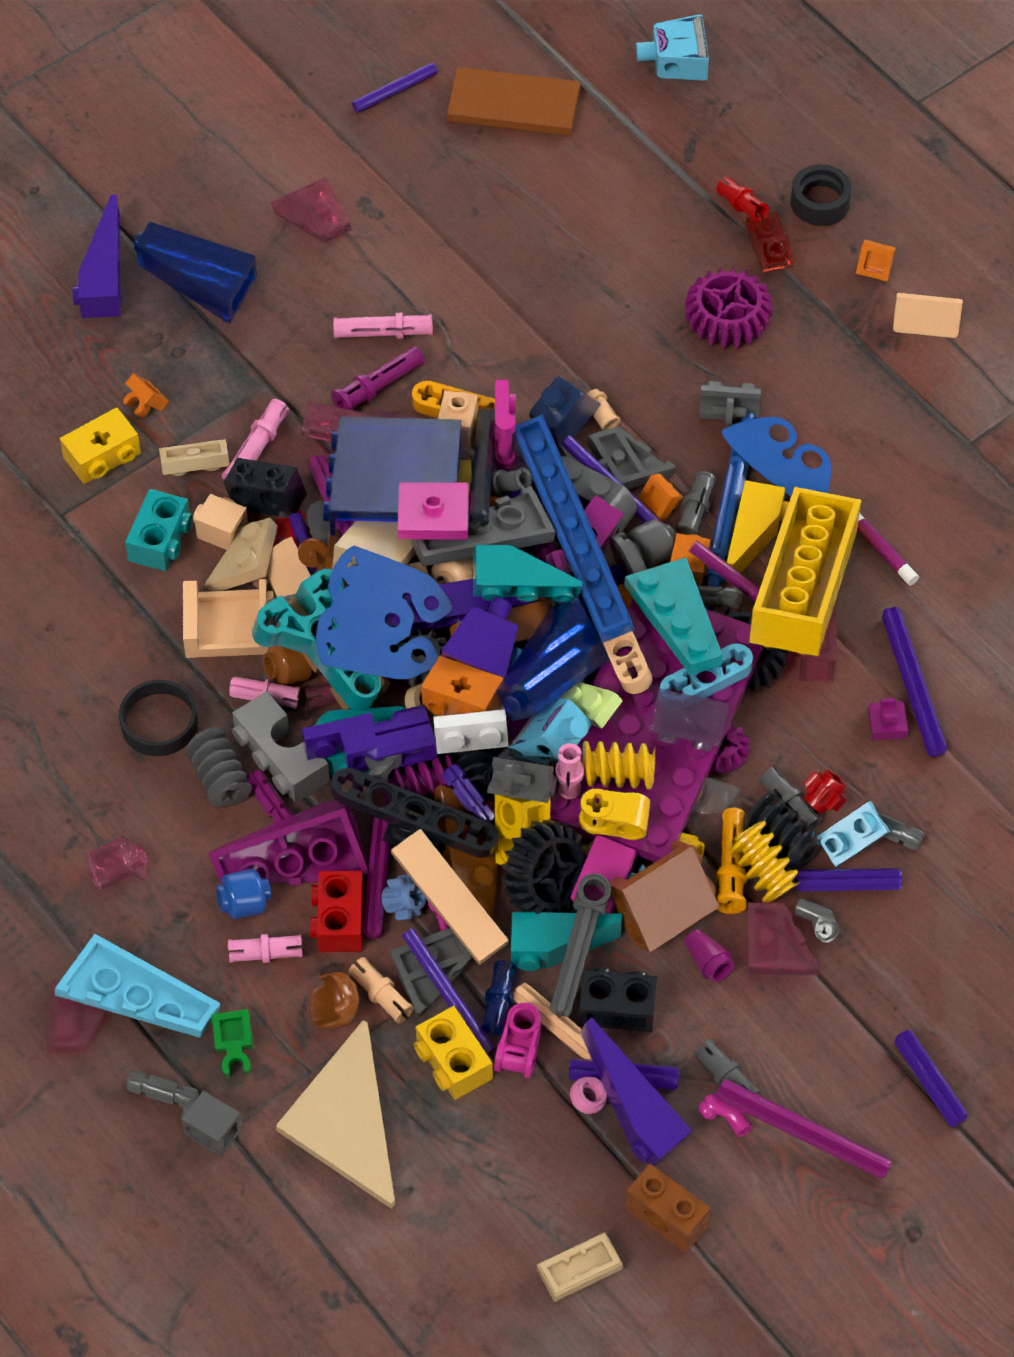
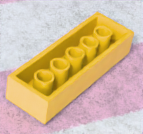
M794 487L753 608L749 643L794 651L800 654L819 656L856 537L861 506L860 499Z

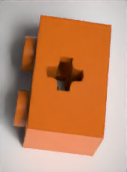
M442 656L438 657L421 685L423 705L431 713L438 716L500 710L506 700L503 677Z

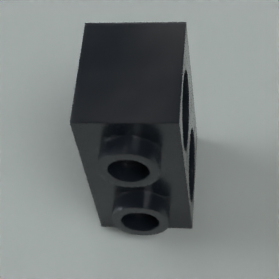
M238 457L223 482L230 499L236 502V504L246 507L247 511L289 518L290 515L297 513L307 495L297 467Z
M605 968L583 970L579 1026H584L589 1019L593 1018L601 1028L653 1032L657 976H650L640 971L630 972L629 974L615 973ZM596 993H603L608 997L605 999H596L592 997V995ZM639 996L644 1001L636 1003L630 1001L629 998Z

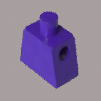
M494 597L487 611L472 607L445 645L441 656L503 677L505 682L518 629L515 623L507 620L512 604L502 598Z

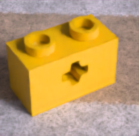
M117 407L60 438L63 458L83 484L103 477L108 471L123 463L132 461L137 455L141 454L138 433Z

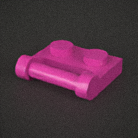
M495 380V464L498 468L507 470L515 465V452L512 450V434H514L513 432L516 428V394H509V380Z

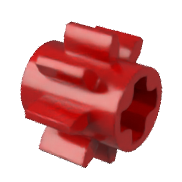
M829 769L824 773L813 771L803 783L807 787L804 799L820 813L824 814L827 810L838 812L848 800L844 796V790L847 788L846 783Z

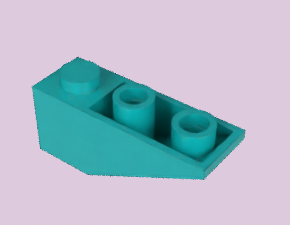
M511 545L475 546L473 554V596H482V599L492 601L494 597L502 599L503 597H517L518 600L525 602L535 601L538 597L552 598L556 602H568L573 600V598L579 597L582 581Z

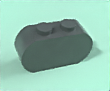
M561 455L583 509H586L595 495L624 513L616 534L622 532L637 512V504L632 494L626 487L567 456ZM534 483V484H533V490H534L535 493H536L538 490H537L536 485H535V483Z

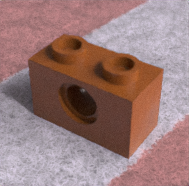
M651 1164L646 1167L626 1191L625 1210L685 1254L709 1227L711 1208Z

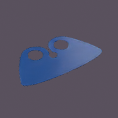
M762 417L743 421L722 430V435L728 444L749 465L775 486L785 487V493L790 497L794 487L828 493L831 478V461L828 454L818 446L803 444L794 450L793 458H785L782 455V451L790 449L795 444L797 433L794 427L783 418ZM776 424L784 426L789 432L788 440L776 442L770 437L769 428ZM806 451L818 453L822 459L821 466L815 469L808 468L801 460L802 454Z

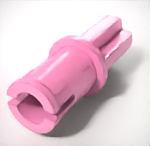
M233 677L230 682L229 695L231 697L253 700L268 691L280 706L297 709L298 694L300 693V687L298 686L293 687L270 683V679L267 678L264 682Z

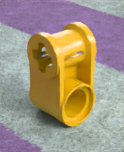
M591 789L582 796L579 824L583 830L591 834L616 836L628 840L642 839L647 834L650 799L639 793ZM593 819L597 820L596 825H593Z

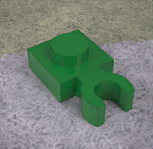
M244 1009L211 1014L216 1053L227 1052V1055L222 1060L224 1075L226 1078L231 1077L230 1066L234 1062L243 1063L244 1073L249 1075L251 1073V1063L247 1055L243 1053L245 1049L254 1048L249 1010Z

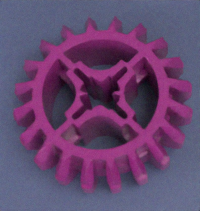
M720 267L717 274L707 271L705 278L697 277L695 285H690L684 304L686 322L689 323L691 332H697L699 340L708 338L710 346L716 342L721 343L723 349L727 344H733L737 349L740 342L750 345L752 338L760 339L762 332L766 331L769 326L773 312L771 307L772 297L770 293H767L766 284H759L758 276L749 278L747 270L741 274L736 273L734 267L730 272H724Z

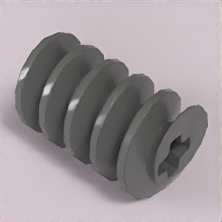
M212 727L203 730L189 742L186 747V754L191 761L193 769L197 772V777L202 783V787L211 805L225 808L244 801L251 793L252 786L250 783H246L248 777L245 772L241 771L242 765L236 760L237 755L231 749L230 741L225 738L226 733L224 729Z

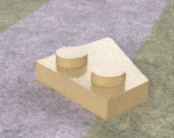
M269 517L243 526L205 583L206 588L210 592L223 591L266 577L278 525Z

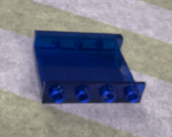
M340 417L338 430H332L331 445L332 450L336 451V453H330L329 474H333V477H327L326 497L331 498L330 501H324L323 519L324 521H330L331 536H336L337 520L398 522L399 482L459 483L462 449L461 420Z

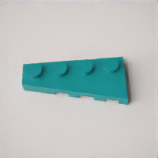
M686 557L625 576V589L690 675L722 665L723 655Z

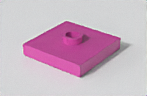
M399 482L398 539L468 540L469 483Z

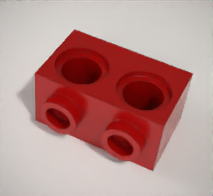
M319 871L318 885H312L311 904L312 906H318L317 917L310 918L311 939H317L318 952H362L364 897L362 871ZM334 893L344 894V896L340 898L330 897ZM333 925L343 926L340 930L329 929Z

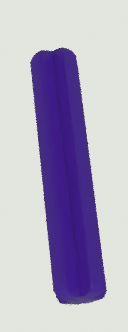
M898 868L798 870V874L795 876V883L799 884L795 887L797 891L899 890L902 887V872Z
M906 1030L895 1037L896 1047L949 1126L957 1127L967 1120V1111L913 1031Z
M571 1059L569 1064L570 1080L577 1081L582 1077H594L601 1081L592 1060ZM633 1063L654 1088H677L679 1080L678 1068Z

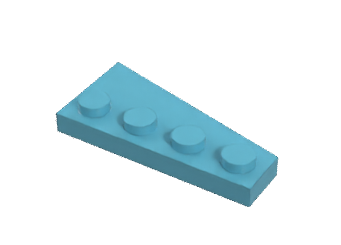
M96 934L93 935L55 988L56 996L201 1038L212 1022L211 1014H216L220 1010L219 1002Z

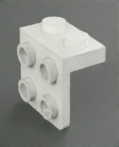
M504 703L500 710L447 716L434 714L437 754L509 747Z

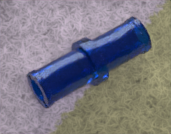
M506 960L496 961L493 966L491 986L485 992L487 1006L482 1023V1030L487 1034L490 1033L491 1025L494 1024V1021L493 1035L503 1034L508 1008L514 1002L512 988L517 966L510 961L505 974Z

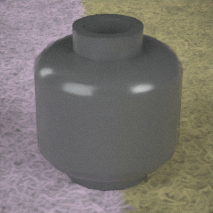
M651 519L630 530L627 538L634 543L646 568L650 569L671 558L676 534L670 525H664L659 520Z

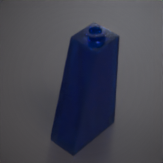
M149 221L144 232H140L135 239L134 250L137 251L139 266L227 323L232 322L257 278L255 255Z
M578 597L557 604L549 609L497 688L496 692L512 722L536 715L610 659Z

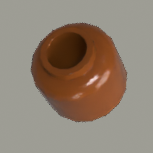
M276 645L268 647L267 653L263 655L265 674L268 679L274 680L277 684L290 685L306 681L313 673L312 668L301 652Z

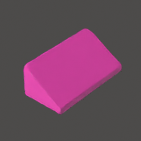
M597 835L572 892L571 900L574 902L578 884L588 874H601L608 881L616 876L626 880L637 851ZM588 886L583 890L585 897L591 901H598L604 896L602 890L597 886ZM610 896L605 913L612 914L615 904Z

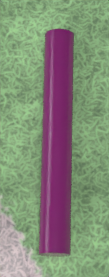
M697 540L691 545L688 550L691 554L756 602L760 590L758 586Z

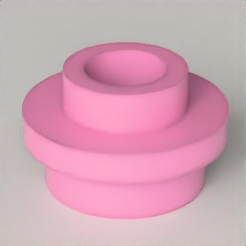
M582 1077L572 1085L570 1097L573 1105L579 1111L585 1114H595L604 1107L607 1093L599 1079ZM583 1092L589 1094L591 1101L585 1097Z

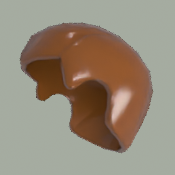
M343 972L321 975L320 980H324V984L312 989L310 993V1011L313 1022L319 1029L345 1027L354 1019L358 1010L359 995L356 984Z

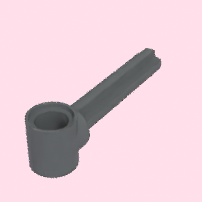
M588 874L578 884L573 908L577 912L550 1004V1011L559 1016H569L572 1012L598 916L605 915L611 887L609 881L601 874ZM588 886H597L602 890L604 896L598 901H591L585 897L583 890Z

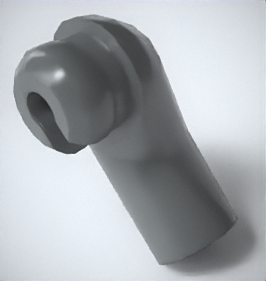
M800 898L794 915L811 921L819 940L831 942L836 939L839 928L833 912L829 908Z

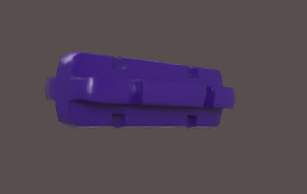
M453 764L448 767L442 774V778L449 787L453 786L455 788L452 792L468 813H474V817L492 823L495 820V811L489 804H484L485 798L469 778H464L466 773L460 765Z

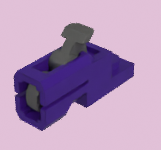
M424 705L395 711L390 720L374 723L372 714L367 713L302 729L307 760L327 758L342 752L347 768L360 772L369 770L370 773L368 775L386 782L388 781V775L393 769L437 759L436 741Z

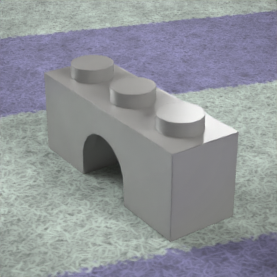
M268 691L232 712L234 722L232 733L241 746L247 745L257 766L262 771L268 770L273 776L272 781L282 795L287 793L293 802L297 803L330 782L329 768L324 758L307 760L303 742L290 748L281 747L276 744L279 739L289 734L288 717Z

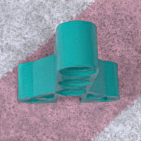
M322 569L302 581L295 595V598L309 616L298 615L283 596L280 595L259 610L251 630L252 637L258 645L263 647L278 645L307 654L345 704L353 710L364 711L373 705L381 687L379 676L325 666L319 659L316 637L312 632L317 631L321 614L333 604L328 588L333 570ZM342 578L341 581L343 584L340 587V591H342L344 587V581ZM332 618V626L328 628L329 630L338 628L335 618ZM327 642V646L330 649L328 655L330 656L336 649ZM355 686L365 687L369 694L359 693Z

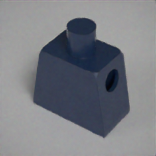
M558 376L549 387L543 390L541 397L531 408L529 415L532 419L543 414L556 447L560 452V445L570 435L575 438L601 404L574 384Z

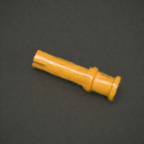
M727 808L722 813L721 867L715 873V881L719 884L718 896L716 897L719 908L716 910L726 914L741 913L746 909L747 900L743 897V888L747 882V872L738 864L743 853L732 855L730 852L736 841L731 840L744 832L745 812L739 808Z

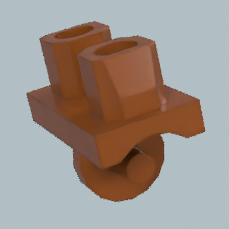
M330 528L327 545L317 538H308L302 541L298 549V557L301 563L307 567H317L316 572L322 569H332L334 545L339 541L340 532Z

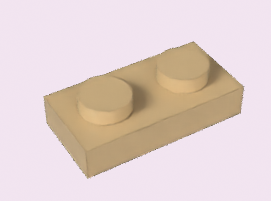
M226 439L159 448L163 475L182 476L190 471H217L222 467L230 466Z

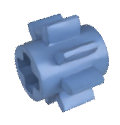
M409 875L388 879V886L383 890L381 897L386 912L395 913L396 921L420 916V909L424 907L426 897Z

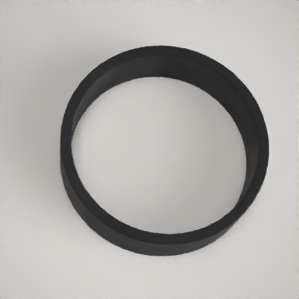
M151 680L137 685L126 694L119 708L120 726L125 741L134 750L148 756H166L178 752L189 744L197 730L198 717L192 695L183 686L169 680ZM168 694L183 700L190 707L192 717L187 728L175 738L163 742H148L135 737L125 726V719L131 707L147 696Z

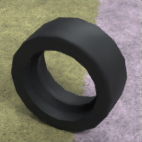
M824 164L807 166L799 171L792 181L790 205L794 214L806 223L817 226L835 224L843 219L850 210L852 184L849 177L842 170L834 166ZM824 186L836 191L840 198L832 203L818 204L809 201L802 195V192L811 187Z

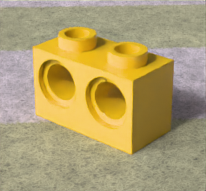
M495 794V828L499 835L495 849V861L497 864L502 865L507 862L508 855L505 851L511 850L514 846L511 838L521 837V828H530L532 822L550 820V796L548 803Z
M455 1006L416 1026V1042L413 1044L419 1058L423 1062L429 1061L435 1070L433 1071V1077L442 1091L448 1090L454 1100L493 1079L492 1061ZM438 1037H446L449 1039V1041L444 1044H438L433 1040ZM459 1065H463L469 1068L467 1071L462 1073L455 1072L452 1070L454 1067Z

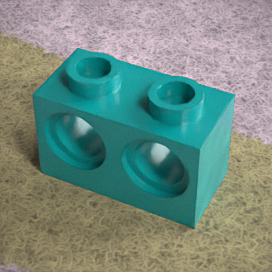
M149 489L125 541L129 562L167 571L171 560H176L181 548L180 540L183 533H188L192 526L193 514L189 512L188 499Z

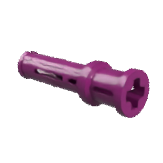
M412 346L368 375L358 374L353 378V382L342 389L335 388L331 391L334 405L341 414L349 416L358 405L365 401H373L378 391L415 368L422 366L425 360L421 351L417 347Z

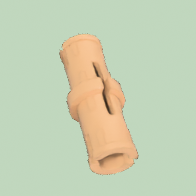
M365 957L358 959L356 962L364 973L353 964L348 974L368 992V998L374 1004L379 1003L397 1024L404 1022L406 1019L402 1016V1012L398 1007L409 1017L414 1010V1006L409 1004L394 989V982L389 977L383 978Z

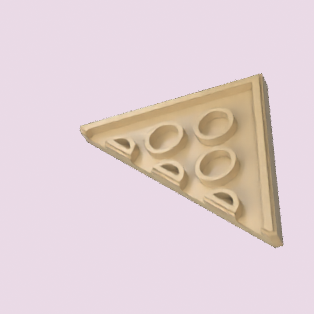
M363 1020L277 1123L276 1131L393 1209L395 1197L368 1023Z

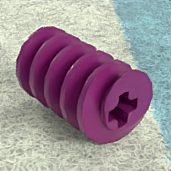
M449 754L445 755L444 765L437 758L431 760L430 768L427 767L425 762L417 763L416 771H414L411 765L404 766L402 774H400L397 768L393 769L388 775L387 782L424 797L426 794H429L435 801L433 790L439 785L451 789L454 788L453 786L449 787L442 778L444 771L452 765ZM382 792L385 803L389 805L391 802L390 797Z

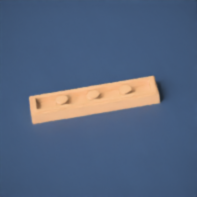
M421 829L391 849V854L479 965L509 944L507 937Z

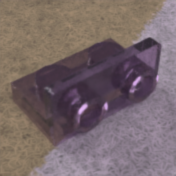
M659 689L653 723L650 724L649 731L657 733L656 740L677 744L678 738L691 740L692 748L712 752L713 745L722 746L731 703Z

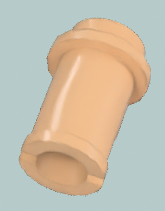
M598 389L589 391L587 394L601 404L592 415L601 430L604 431L617 427L621 420L606 401L607 395Z

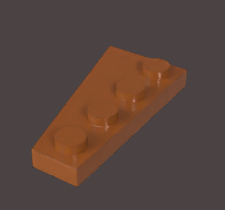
M439 785L433 790L436 802L469 814L452 792L454 789ZM486 800L484 804H489L495 811V803ZM445 818L438 822L439 829L444 833L451 834L458 829L456 822L452 819ZM464 826L461 839L465 840L469 827ZM480 833V836L476 837V843L483 845L487 835ZM445 845L446 849L442 852L443 858L493 920L498 864L495 861V850L488 857L479 858Z

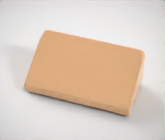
M897 293L893 331L957 338L963 299Z
M292 537L283 540L272 548L266 576L276 597L296 594L300 583L311 576L306 565L302 564L299 560L298 548Z

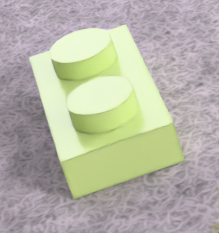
M575 680L560 695V698L571 700L591 720V725L598 728L604 727L622 702L615 692Z

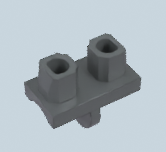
M709 381L707 385H701L699 418L725 420V426H731L732 420L741 421V418H746V412L754 414L755 419L759 418L761 389H757L754 384L742 383L738 387H726L721 382Z
M493 757V776L487 793L548 803L549 796L553 797L557 782L556 775H553L554 767Z

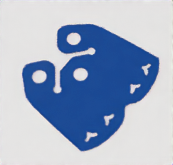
M355 545L348 548L336 562L329 579L328 588L333 604L321 614L318 622L316 644L320 661L323 665L393 679H410L430 671L438 659V654L431 641L427 638L416 637L398 648L397 652L390 651V645H396L410 636L414 620L412 610L407 601L402 597L404 593H409L420 618L428 623L437 622L451 612L452 604L450 599L438 583L422 571ZM355 556L357 566L347 567V564L352 562V557ZM341 578H344L345 582L349 584L343 591H340V587L343 584ZM433 596L438 600L439 606L436 610L426 609L424 606V599L426 597ZM395 613L399 616L400 623L397 627H389L385 623V616L387 614ZM332 618H335L338 628L329 630L328 628L332 626ZM327 642L336 649L330 656L328 655L330 649L327 646ZM414 649L423 650L426 654L425 661L422 663L414 662L411 659V652Z

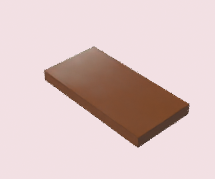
M457 67L447 111V121L571 136L580 93V81Z

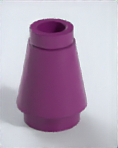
M700 929L694 930L687 935L684 944L688 948L703 978L710 979L712 982H720L729 976L734 969L732 954L704 934Z

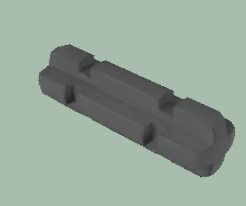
M697 586L703 604H706L704 606L724 607L726 605L727 608H738L742 604L743 593L737 588L726 587L722 589V587Z
M879 813V817L891 831L883 837L896 843L903 841V846L912 850H917L920 847L924 837L922 830L913 826L910 829L906 828V823Z
M137 1070L130 1072L126 1082L127 1090L139 1095L145 1092L146 1097L172 1105L177 1102L179 1103L178 1107L185 1108L190 1100H196L199 1097L196 1088L186 1085L180 1088L179 1083L154 1075L148 1078L146 1077L147 1073Z

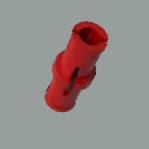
M730 177L723 178L729 185H726L721 180L718 182L716 187L718 195L728 200L733 205V209L738 212H744L755 222L762 221L756 213L764 219L767 217L769 206L755 197L750 188L746 186L741 187Z

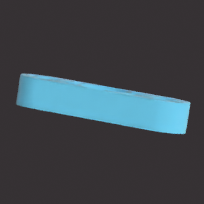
M731 644L722 648V665L706 670L714 673L716 679L711 683L700 682L696 677L698 673L690 675L685 668L667 676L660 685L661 703L670 710H682L746 678L752 670L753 655L751 650L742 644ZM735 658V660L737 661L743 660V664L741 666H739L736 662L730 664V659ZM674 688L677 692L682 690V696L678 697L676 693L670 694V689Z

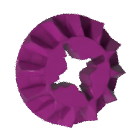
M730 724L724 737L728 747L721 751V755L717 753L711 766V771L719 773L731 772L740 768L746 762L750 752L749 737L744 735L741 727L736 728Z

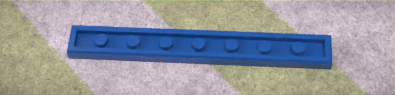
M543 414L516 425L513 432L572 573L576 579L582 581L580 592L602 643L635 630Z

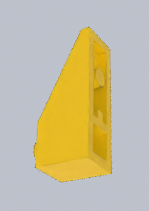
M745 481L727 564L739 573H742L777 535L780 521H783L789 502L784 501L785 487Z

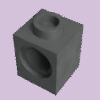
M204 1090L196 1100L192 1099L187 1103L181 1114L184 1135L219 1157L223 1156L243 1129L240 1112Z

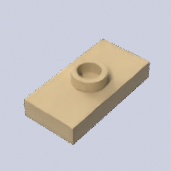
M605 1232L537 1264V1271L554 1302L623 1269V1263Z

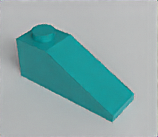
M512 912L511 968L536 971L539 968H550L562 963L576 913L541 912L536 914L535 912ZM605 913L604 916H598L589 951L621 937L622 914Z

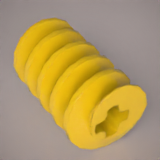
M584 741L582 764L588 786L593 787L597 777H600L603 787L608 788L611 779L615 778L617 787L622 788L626 778H629L633 789H637L640 780L644 779L647 790H651L654 784L656 746L653 753L649 754L646 744L642 743L638 753H635L632 743H627L624 752L620 753L617 742H613L609 752H606L603 742L599 741L595 751H591L589 742Z
M761 821L732 839L731 841H736L730 852L732 855L744 853L738 864L740 867L752 865L746 876L748 879L760 878L754 889L756 891L768 890L762 898L765 904L774 901L799 883H792V880L798 874L796 869L786 872L784 870L790 859L788 857L776 858L782 849L781 845L768 846L774 837L773 833L761 835L760 832L766 825L765 821Z

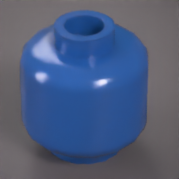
M254 869L226 874L222 877L221 884L216 886V897L222 914L227 913L233 920L262 914L265 911L266 900L272 898L268 879H261Z

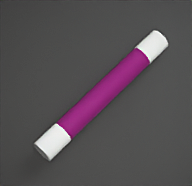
M859 513L857 531L909 586L915 584L919 579V575Z

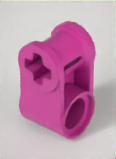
M519 1003L510 1009L504 1032L496 1051L494 1061L495 1072H500L503 1069L522 1073L525 1078L531 1079L541 1037V1015L534 1005ZM522 1021L533 1024L531 1028L526 1030L519 1029L515 1025Z

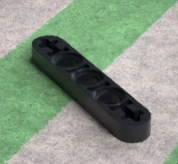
M352 768L340 769L332 778L331 795L340 804L414 833L421 829L427 838L474 857H488L496 849L499 837L498 831L494 825L485 820ZM347 780L353 782L352 788L348 792L341 790L342 784H345ZM363 786H366L368 788L365 799L362 800L360 799V794L363 791ZM376 792H384L390 797L391 802L386 807H378L372 803L370 797ZM416 805L422 808L424 816L420 820H411L407 818L404 810L408 806ZM445 818L452 819L456 822L458 829L451 834L444 833L439 829L438 822ZM464 826H467L469 830L464 840L461 839ZM480 833L487 835L483 845L476 843V837H479Z

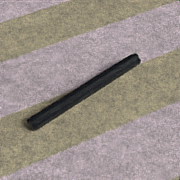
M482 407L477 414L469 507L470 522L474 525L478 522L481 524L487 523L489 517L495 440V410L491 407L487 410Z

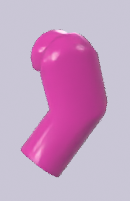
M715 1093L705 1096V1100L699 1104V1112L705 1119L712 1120L717 1114L726 1118L737 1137H742L753 1129L752 1124L743 1111L718 1100Z

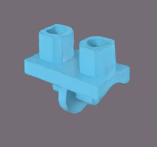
M869 801L816 837L817 839L822 838L821 844L835 867H837L891 831L879 817L873 803Z

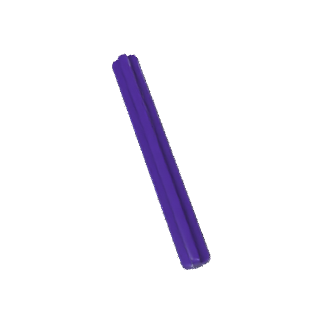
M898 607L886 608L883 610L882 620L927 753L933 758L942 756L946 753L947 745L901 610Z

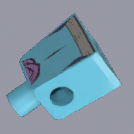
M702 15L656 23L653 26V42L636 43L637 61L655 60L656 73L660 78L708 80L709 57Z
M544 698L508 748L516 749L523 756L552 757L559 762V748L568 743L577 745L587 734L591 726V720L569 699Z

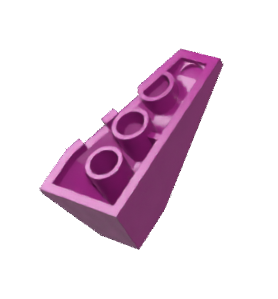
M336 800L311 807L209 852L220 884L224 875L248 869L256 870L260 878H267L269 883L301 885V883H318L319 871H362V874L365 875L368 874L369 868L359 828L351 807L340 804Z

